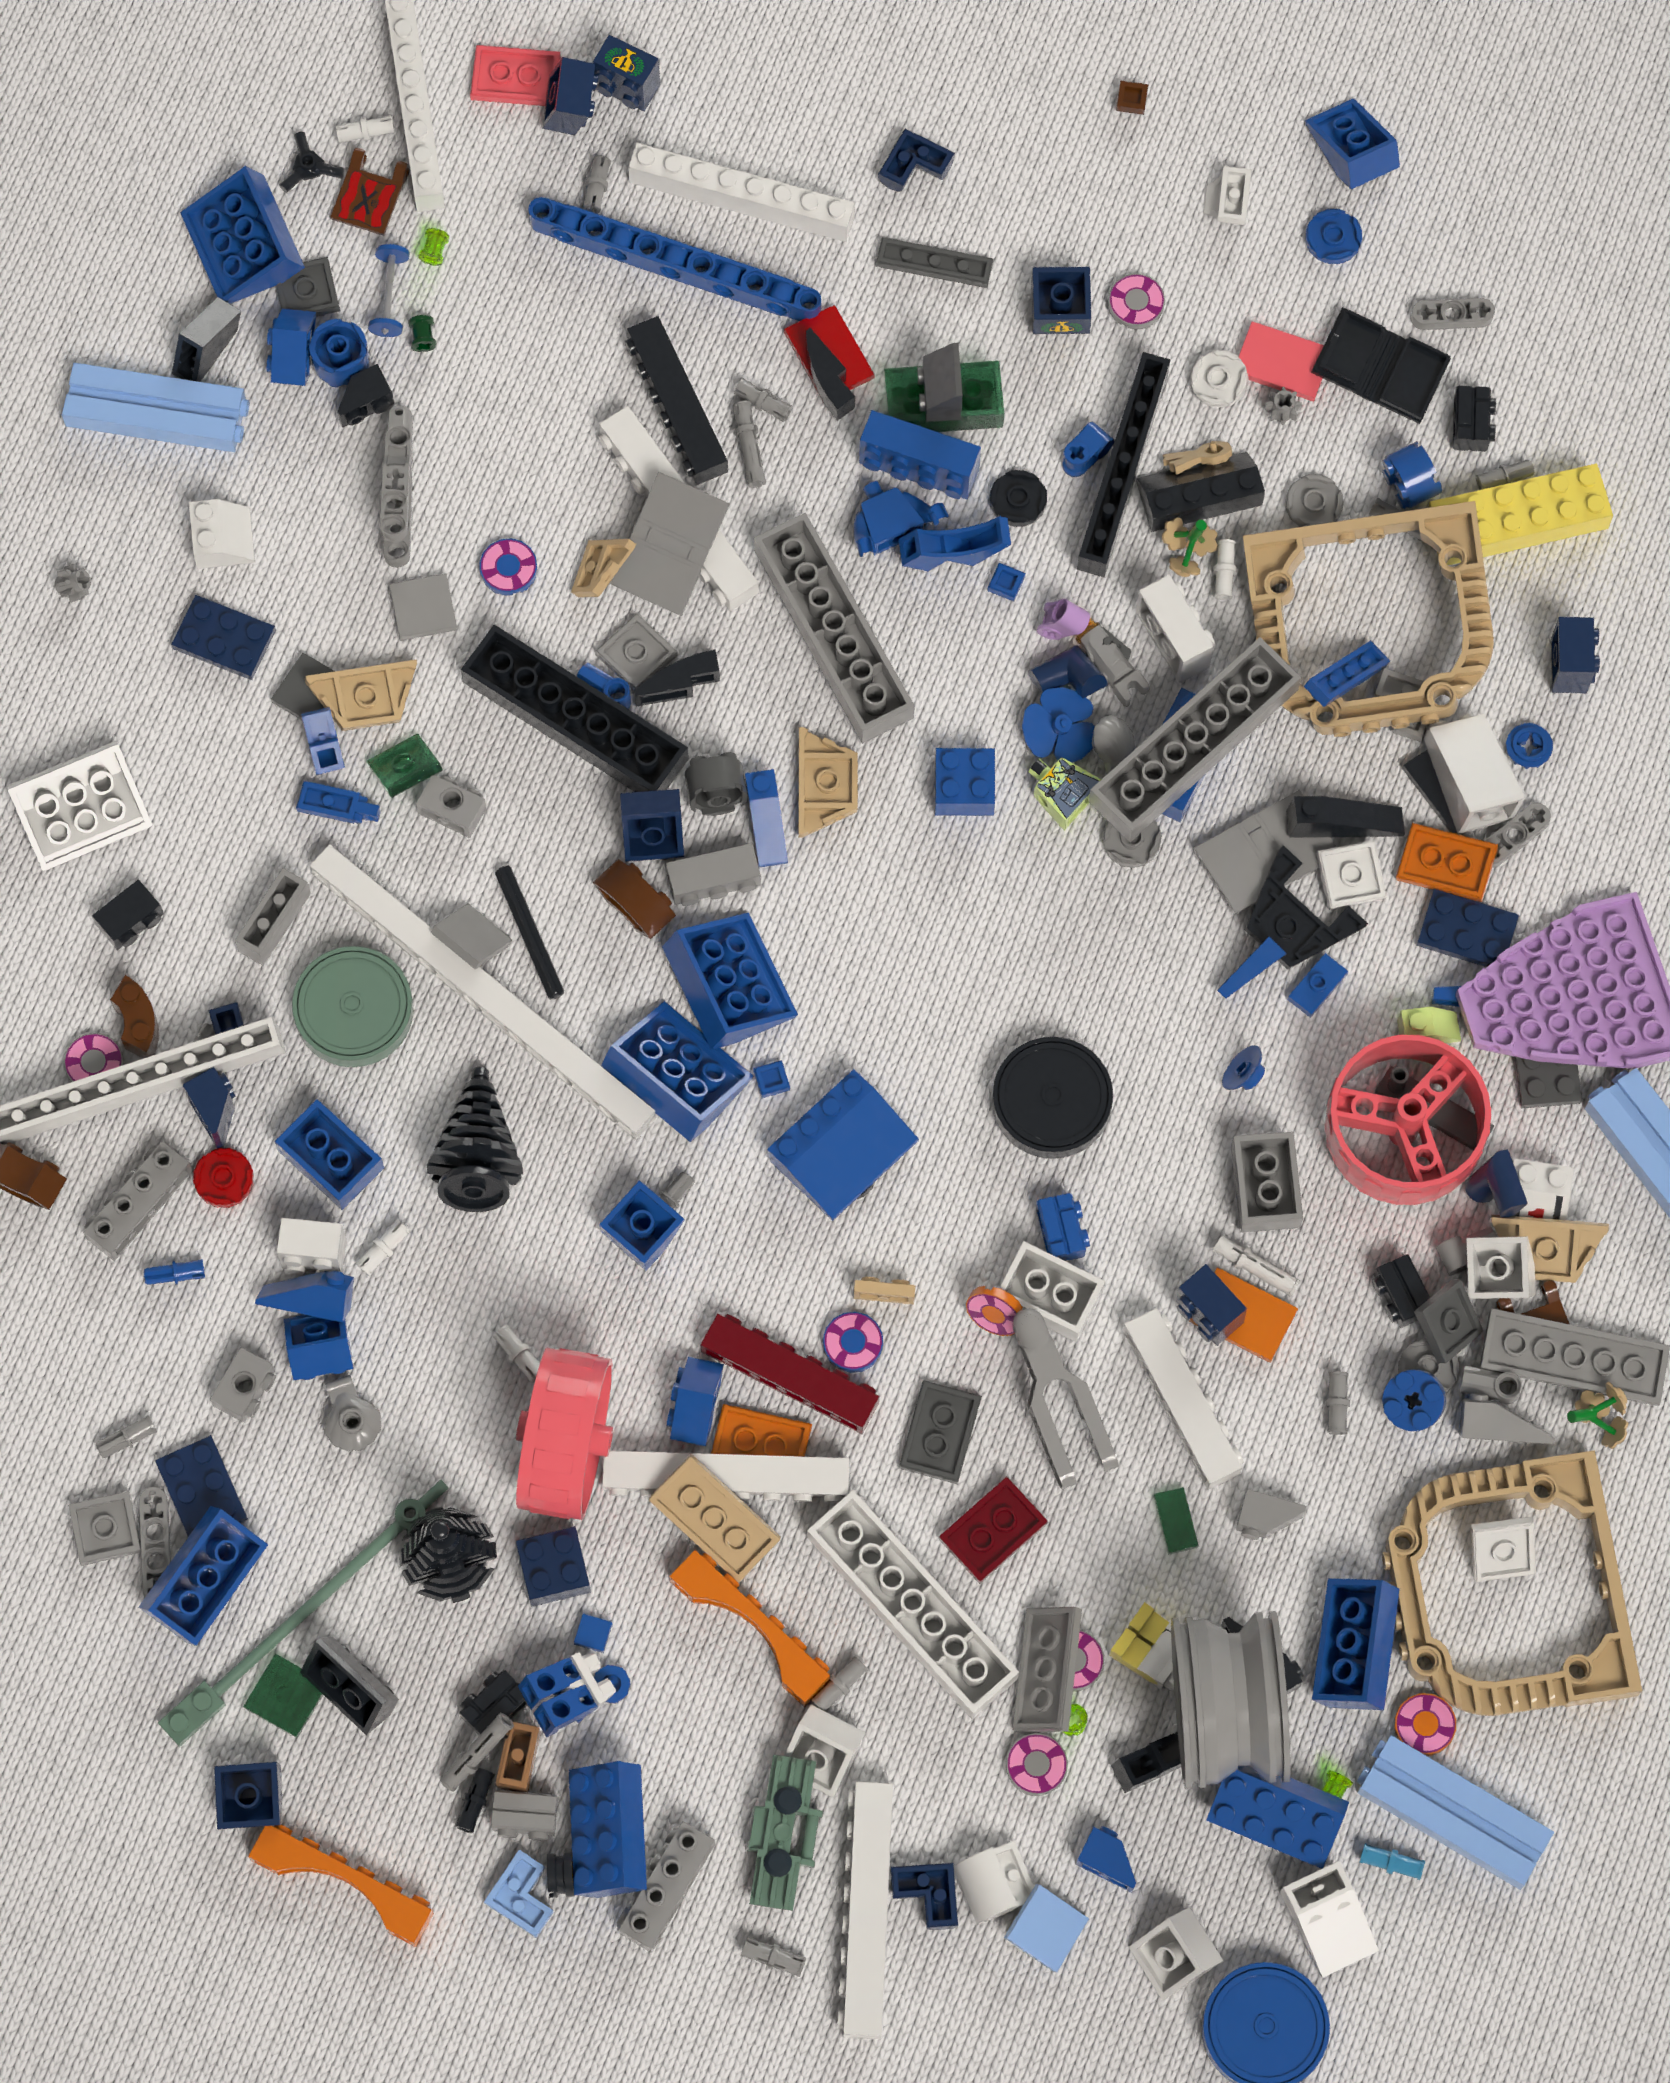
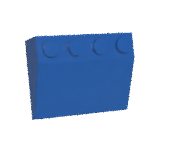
M244 166L180 212L216 296L229 304L272 288L279 283L282 284L305 268L265 176L247 166Z
M749 912L676 930L662 946L711 1050L738 1043L798 1016Z
M665 1001L610 1046L601 1065L602 1068L653 1108L659 1117L689 1142H692L706 1130L754 1077V1075L721 1048L711 1050L704 1034Z
M853 1069L778 1138L767 1151L770 1162L833 1221L919 1141V1138L876 1089Z

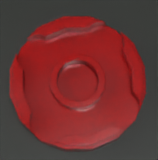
M231 1148L212 1150L198 1160L194 1169L193 1183L198 1195L207 1204L217 1208H230L240 1204L249 1195L253 1187L254 1173L249 1161L241 1152Z

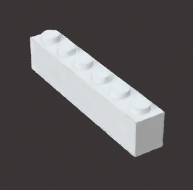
M1155 1308L1125 1323L1123 1332L1207 1490L1240 1475L1242 1470L1241 1464L1244 1461L1238 1448H1232L1228 1442L1227 1437L1230 1435L1226 1425L1222 1420L1217 1421L1212 1412L1215 1410V1406L1208 1393L1203 1395L1198 1385L1201 1383L1197 1371L1194 1367H1188L1184 1359L1187 1357L1182 1343L1179 1340L1174 1341L1170 1333L1173 1328L1166 1314L1161 1315L1158 1309Z

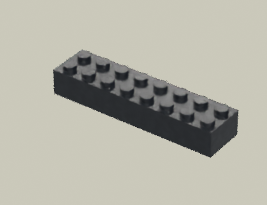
M495 624L460 669L463 683L634 792L667 790L689 760L687 746Z

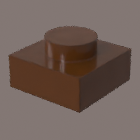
M1120 81L1116 111L1144 115L1148 84Z

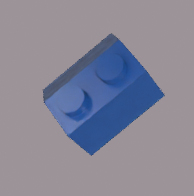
M639 1180L599 1224L602 1234L647 1271L667 1249L685 1219Z
M309 1315L284 1319L286 1348L293 1381L299 1379L310 1380L316 1376L330 1373L341 1374L346 1370L354 1369L346 1319L343 1323Z

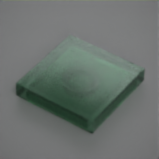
M415 734L367 760L370 770L391 798L443 771L439 761L419 734Z
M275 1653L243 1707L297 1739L323 1697V1694L300 1673L302 1668Z

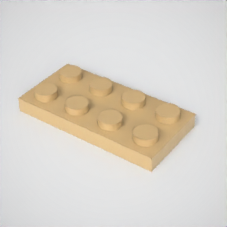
M692 1454L684 1460L648 1499L738 1583L781 1540V1536Z

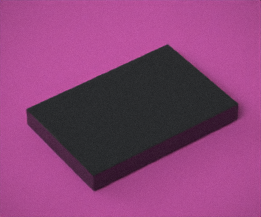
M1428 750L1404 764L1402 769L1449 832L1458 834Z

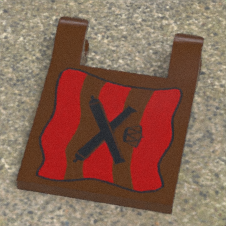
M355 148L330 218L331 220L384 236L403 184L409 175L408 164L398 161L392 179H388L363 171L362 169L367 160L365 150Z

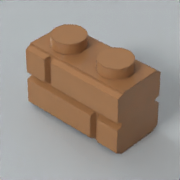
M513 1722L514 1727L506 1734L507 1739H505L496 1785L500 1789L528 1793L541 1731L536 1726Z

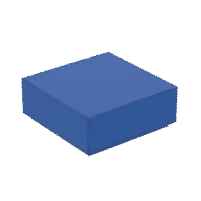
M999 563L988 586V592L1014 602L1026 573Z
M782 1060L753 1068L761 1098L790 1091Z
M583 1614L574 1645L604 1653L613 1623Z

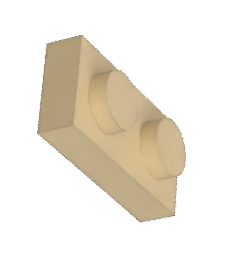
M862 1277L861 1280H855L854 1299L914 1305L916 1285H910L909 1281L897 1279L892 1280V1283L879 1282L880 1280L875 1277Z

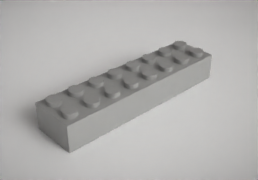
M806 512L754 537V551L862 744L914 719L915 705Z
M1259 637L1091 788L1089 803L1131 842L1299 690L1302 677Z

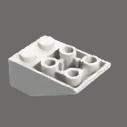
M1340 1860L1283 1887L1280 1893L1322 1978L1379 1951L1354 1888Z

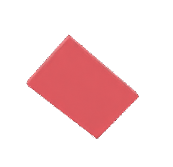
M476 45L470 93L471 100L545 106L549 75L560 61L561 53L556 51Z
M1252 321L1239 354V358L1246 366L1249 376L1248 380L1280 391L1282 387H1285L1286 391L1291 393L1296 391V396L1315 401L1323 378L1311 373L1324 345Z

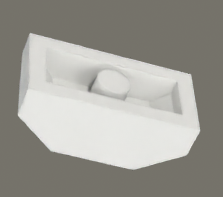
M1223 166L1220 176L1206 186L1203 213L1215 217L1220 222L1245 225L1252 169Z

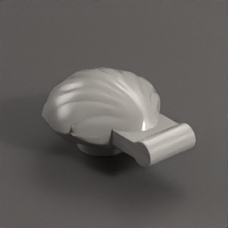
M1107 715L1100 718L1093 730L1092 746L1105 764L1106 775L1135 749L1132 730L1123 719L1115 715Z
M351 1375L325 1383L333 1406L325 1421L324 1432L332 1445L345 1451L364 1450L375 1441L378 1433L381 1431L380 1412L375 1409L374 1405L358 1398Z

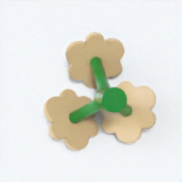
M1181 518L1167 521L1165 523V530L1162 533L1163 542L1168 544V548L1171 551L1184 549L1185 546L1187 548L1185 556L1169 559V568L1182 577L1199 575L1201 570L1198 568V564L1190 561L1192 552H1196L1200 557L1205 556L1207 552H1215L1218 547L1215 540L1217 532L1213 529L1210 530V527L1204 520H1198L1189 531L1186 527H1183Z
M1607 1382L1605 1386L1608 1400L1605 1401V1396L1602 1393L1595 1395L1593 1391L1585 1390L1582 1392L1580 1400L1575 1402L1577 1410L1569 1411L1567 1419L1570 1423H1588L1591 1421L1601 1427L1605 1433L1601 1444L1614 1449L1625 1440L1628 1422L1617 1416L1613 1419L1611 1425H1608L1602 1421V1417H1606L1610 1413V1405L1617 1412L1619 1411L1624 1415L1627 1408V1398L1621 1388L1613 1387L1610 1382Z

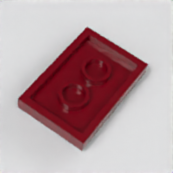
M1005 1477L944 1531L938 1539L974 1579L981 1584L1048 1524V1520L1012 1481Z

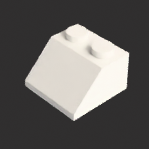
M220 499L189 502L193 556L197 569L255 563L250 507Z
M1528 1236L1466 1238L1469 1299L1530 1298L1536 1295L1535 1264Z
M811 1704L800 1720L784 1756L816 1761L813 1787L834 1798L857 1755L866 1733Z
M1190 1907L1167 1918L1129 1946L1162 2001L1223 1962V1959Z

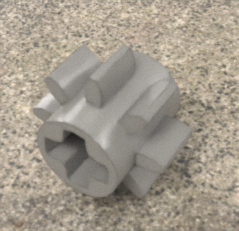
M1282 387V390L1277 394L1273 391L1270 392V401L1266 402L1265 410L1272 411L1270 421L1277 420L1282 425H1285L1286 421L1290 419L1293 421L1297 420L1298 414L1296 411L1301 410L1302 402L1295 400L1296 391L1291 393L1286 391L1285 387Z
M76 564L65 566L63 570L57 571L58 577L55 580V588L62 598L69 596L70 602L81 600L82 596L89 595L88 589L91 586V578L84 568L77 570Z

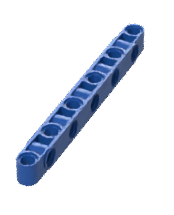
M535 198L529 204V220L533 230L556 238L561 242L797 321L805 318H814L821 311L822 299L817 290L795 283L785 277L548 198ZM542 212L548 214L546 217L539 218L536 216L538 213ZM595 230L601 232L597 236H592L589 233ZM648 248L654 250L651 254H645L642 251ZM698 267H706L708 270H706L705 272H698L695 269ZM751 285H759L762 287L759 290L749 289ZM805 303H812L815 306L813 308L808 309L804 308L802 305H804Z

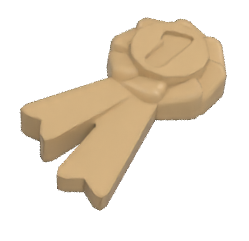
M1211 441L1210 443L1203 444L1197 450L1163 454L1164 466L1169 465L1170 471L1175 472L1177 475L1200 462L1207 465H1217L1226 462L1232 456V447L1228 442Z

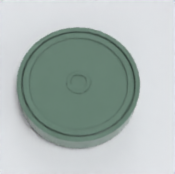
M341 947L328 951L316 958L299 977L292 999L295 1024L303 1042L319 1058L343 1067L367 1066L388 1057L406 1038L413 1019L412 994L403 971L388 956L366 947Z

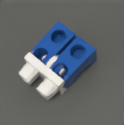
M580 1652L570 1658L563 1659L526 1675L518 1685L530 1709L537 1708L533 1715L546 1738L557 1733L559 1729L598 1711L616 1692L611 1680L608 1678L598 1683L594 1679L592 1674L601 1669V1663L595 1653L581 1656Z

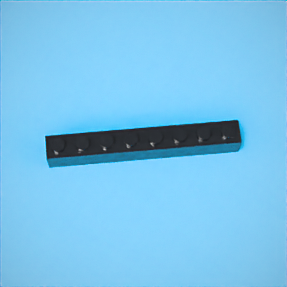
M1146 352L1142 353L1079 553L1077 570L1105 578L1168 377L1171 359Z

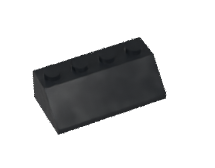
M1248 452L1232 455L1226 462L1217 465L1198 463L1177 475L1175 472L1168 470L1136 478L1151 532L1165 529V523L1172 521L1174 518H1181L1183 524H1188L1198 520L1262 506L1265 495L1258 467Z

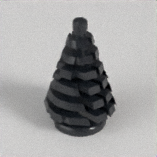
M478 1066L472 1070L471 1080L465 1084L461 1093L462 1096L458 1098L456 1106L451 1112L449 1120L427 1163V1174H433L431 1180L438 1183L439 1198L446 1205L465 1212H486L501 1207L510 1197L509 1184L517 1185L522 1178L521 1174H523L522 1164L517 1156L515 1144L512 1142L501 1105L495 1096L497 1093L493 1084L489 1082V1070L486 1067Z
M439 1507L425 1512L426 1515L419 1517L401 1540L409 1539V1542L405 1543L404 1548L399 1550L400 1567L407 1565V1569L402 1571V1575L409 1586L418 1583L424 1586L423 1588L425 1589L418 1591L417 1594L441 1602L451 1598L452 1602L456 1603L471 1598L469 1592L479 1590L495 1569H486L485 1567L487 1561L497 1558L496 1543H489L486 1540L494 1537L486 1523L469 1520L479 1516L455 1508L443 1510V1507Z

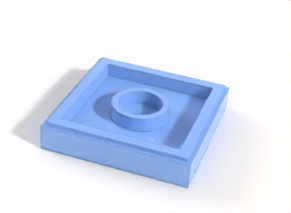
M1036 1884L1004 1938L1053 1972H1058L1089 1918L1040 1884Z

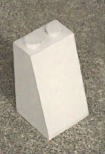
M1466 714L1454 722L1439 721L1432 724L1424 737V742L1457 833L1460 834L1513 819L1525 800V796L1485 714L1477 716Z

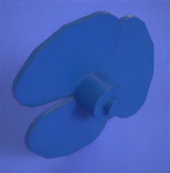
M1065 687L1050 688L1043 691L1040 696V704L1034 703L1026 707L1022 721L1024 741L1033 755L1038 758L1047 757L1052 752L1056 741L1054 755L1057 761L1060 758H1064L1073 763L1083 759L1093 749L1092 738L1095 726L1090 722H1075L1086 720L1092 715L1094 710L1092 702L1086 697L1082 698L1077 691Z

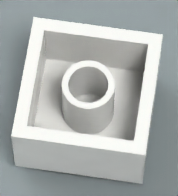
M281 1218L277 1255L282 1268L292 1274H304V1271L316 1273L339 1271L343 1273L347 1243L343 1226L340 1223Z

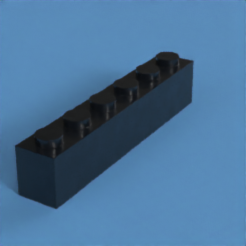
M659 316L627 328L628 339L624 341L626 349L630 356L635 355L639 363L636 364L637 372L641 380L646 379L650 386L647 391L653 405L658 403L661 409L659 413L661 423L665 429L670 428L673 435L670 437L672 446L676 453L681 452L685 460L682 461V466L687 477H693L696 485L728 473V460Z

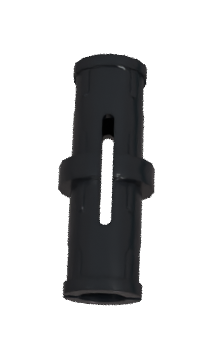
M478 1768L468 1793L463 1795L462 1800L464 1803L454 1827L467 1833H474L482 1808L486 1807L487 1800L485 1799L495 1774L486 1769Z

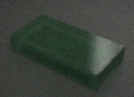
M1184 1487L1154 1494L1153 1497L1168 1555L1198 1548L1199 1545Z

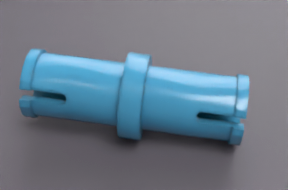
M1365 1843L1359 1863L1386 1869L1388 1874L1396 1872L1420 1880L1425 1860L1398 1854L1399 1850L1392 1849L1391 1852Z

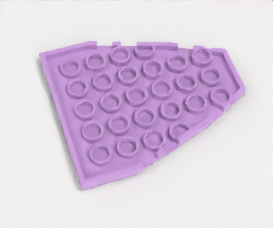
M1637 892L1577 906L1570 914L1560 920L1559 918L1554 920L1542 931L1534 932L1506 949L1486 969L1483 968L1479 971L1475 978L1467 981L1456 992L1473 1048L1538 1062L1628 1069L1670 1061V986Z

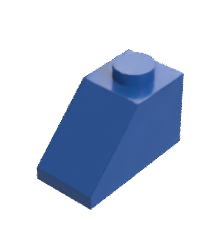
M1101 1826L1100 1830L1093 1827L1076 1865L1132 1893L1136 1881L1124 1845L1121 1840L1117 1839L1118 1834L1104 1826Z

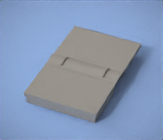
M658 472L630 538L636 546L615 574L611 585L682 616L730 503Z
M1300 790L1194 847L1197 855L1235 914L1256 903L1275 856L1283 845L1303 863L1285 882L1284 887L1319 869L1316 856L1317 851L1336 848L1331 837L1289 838L1286 810L1294 796H1303Z

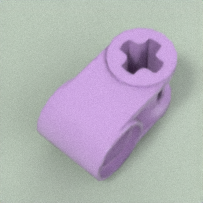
M1067 599L1047 602L1044 605L1045 615L1043 622L1038 626L1037 633L1051 640H1060L1063 637L1078 635L1087 627L1090 613Z

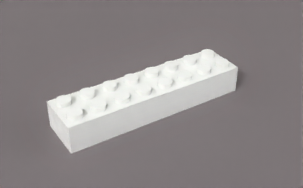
M854 1490L807 1530V1538L971 1719H974L1018 1679L1019 1671Z

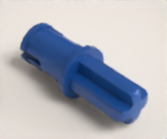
M203 1259L180 1263L172 1261L173 1265L144 1269V1280L147 1285L175 1281V1285H178V1282L185 1280L205 1279Z

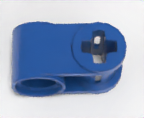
M1093 421L1089 422L1065 447L1062 464L1064 472L1071 477L1084 475L1086 471L1110 451L1115 439Z

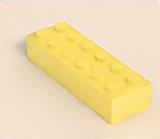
M1597 463L1430 501L1428 506L1430 508L1475 501L1483 557L1606 530L1609 528L1613 518L1612 509ZM1453 557L1446 564L1449 566L1461 563V560Z

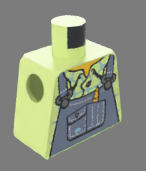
M1060 758L1052 768L1038 759L1028 771L1039 781L1034 789V797L1063 830H1066L1087 807L1090 789L1101 780L1064 758Z

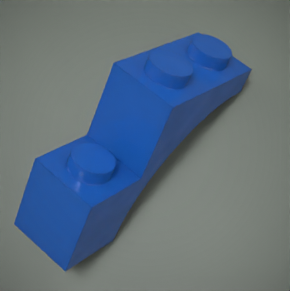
M1001 516L975 526L960 529H916L898 539L902 566L930 571L946 561L974 566L1011 545L1008 518Z

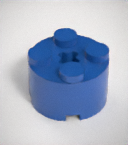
M331 319L320 324L315 329L309 345L312 365L318 377L329 386L339 387L348 385L351 375L369 368V352L366 337L357 324L344 322L342 319Z
M1418 441L1385 456V459L1382 460L1385 468L1382 470L1383 476L1389 486L1395 485L1398 491L1395 496L1401 508L1411 509L1442 493L1440 481L1435 483L1433 480L1434 474L1437 473L1423 446L1418 447Z
M1421 1369L1406 1370L1394 1376L1386 1385L1382 1399L1383 1409L1388 1419L1398 1428L1406 1431L1425 1430L1435 1424L1442 1416L1446 1406L1445 1391L1437 1377L1430 1372ZM1417 1392L1419 1393L1418 1399L1422 1401V1405H1416L1414 1408H1411L1409 1406L1410 1401L1406 1399L1407 1395L1412 1396Z

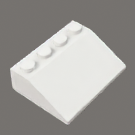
M116 741L6 786L43 871L153 826Z

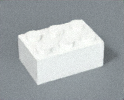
M1169 574L1139 590L1136 614L1177 681L1181 683L1210 668L1215 641L1209 630H1203L1200 625V617L1193 605L1189 606L1184 599L1185 592L1178 581L1174 583Z
M1023 1241L1000 1288L1013 1295L1023 1307L1022 1309L1031 1308L1040 1312L1048 1329L1077 1342L1104 1290L1105 1280Z

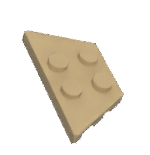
M417 659L308 675L305 677V683L324 708L330 707L332 718L342 731L399 723L417 666Z
M799 727L798 838H803L857 813L858 753L847 747H840L828 738L824 737L822 739L809 733L808 729L804 727Z
M1491 1214V1222L1498 1237L1528 1236L1535 1264V1280L1576 1283L1583 1272L1584 1266L1590 1261L1596 1252L1598 1244L1609 1231L1608 1223L1518 1216L1503 1218L1500 1215Z

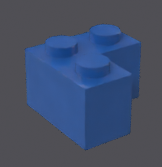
M281 309L278 318L273 319L272 328L268 329L267 344L272 345V355H268L266 366L267 372H271V383L306 385L310 376L309 345L315 331L316 312Z
M688 1357L685 1368L679 1367L676 1383L673 1385L671 1401L676 1402L675 1409L670 1408L666 1425L672 1427L670 1439L706 1446L711 1431L715 1403L720 1391L724 1364Z

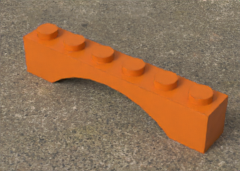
M694 1550L669 1576L670 1583L692 1603L709 1604L724 1608L742 1617L755 1627L766 1640L776 1658L782 1687L805 1708L811 1699L830 1681V1675L827 1673L830 1670L829 1667L818 1657H815L813 1660L805 1652L807 1649L805 1644L796 1636L788 1637L782 1631L785 1628L784 1625L776 1617L770 1615L768 1618L760 1611L762 1605L752 1595L748 1594L745 1597L737 1589L740 1585L728 1573L723 1576L715 1569L717 1563L704 1552L700 1555Z
M283 1825L265 1826L248 1856L252 1862L277 1875L293 1872H314L330 1875L345 1881L359 1890L374 1905L389 1934L417 1947L434 1915L432 1909L428 1908L430 1902L415 1894L412 1899L401 1894L403 1888L391 1881L386 1880L382 1884L374 1880L375 1874L362 1866H358L357 1870L346 1865L348 1861L346 1858L333 1851L328 1856L318 1850L319 1844L306 1837H303L302 1841L292 1837L293 1831Z

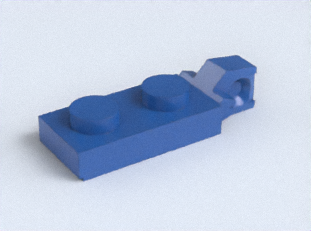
M303 781L296 806L297 812L352 824H361L363 819L378 822L381 814L380 806L367 803L368 798L361 796L359 792Z

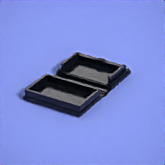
M1342 307L1311 373L1420 424L1451 356L1410 336L1405 339L1386 330V327Z

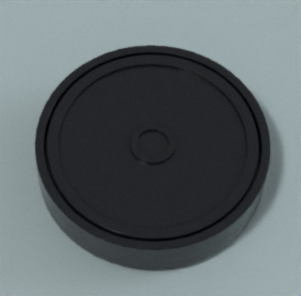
M1061 1037L1034 1039L1022 1044L1011 1052L1003 1061L996 1074L992 1094L994 1117L1004 1136L1020 1150L1033 1156L1050 1159L1069 1157L1091 1146L1104 1131L1109 1121L1113 1103L1111 1078L1102 1061L1084 1045Z

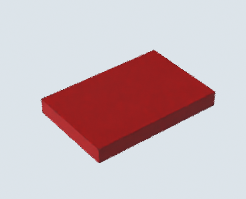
M835 305L820 311L814 318H805L784 329L785 336L815 388L806 351V330L809 328L814 331L846 368V381L844 384L849 390L875 379L874 372Z

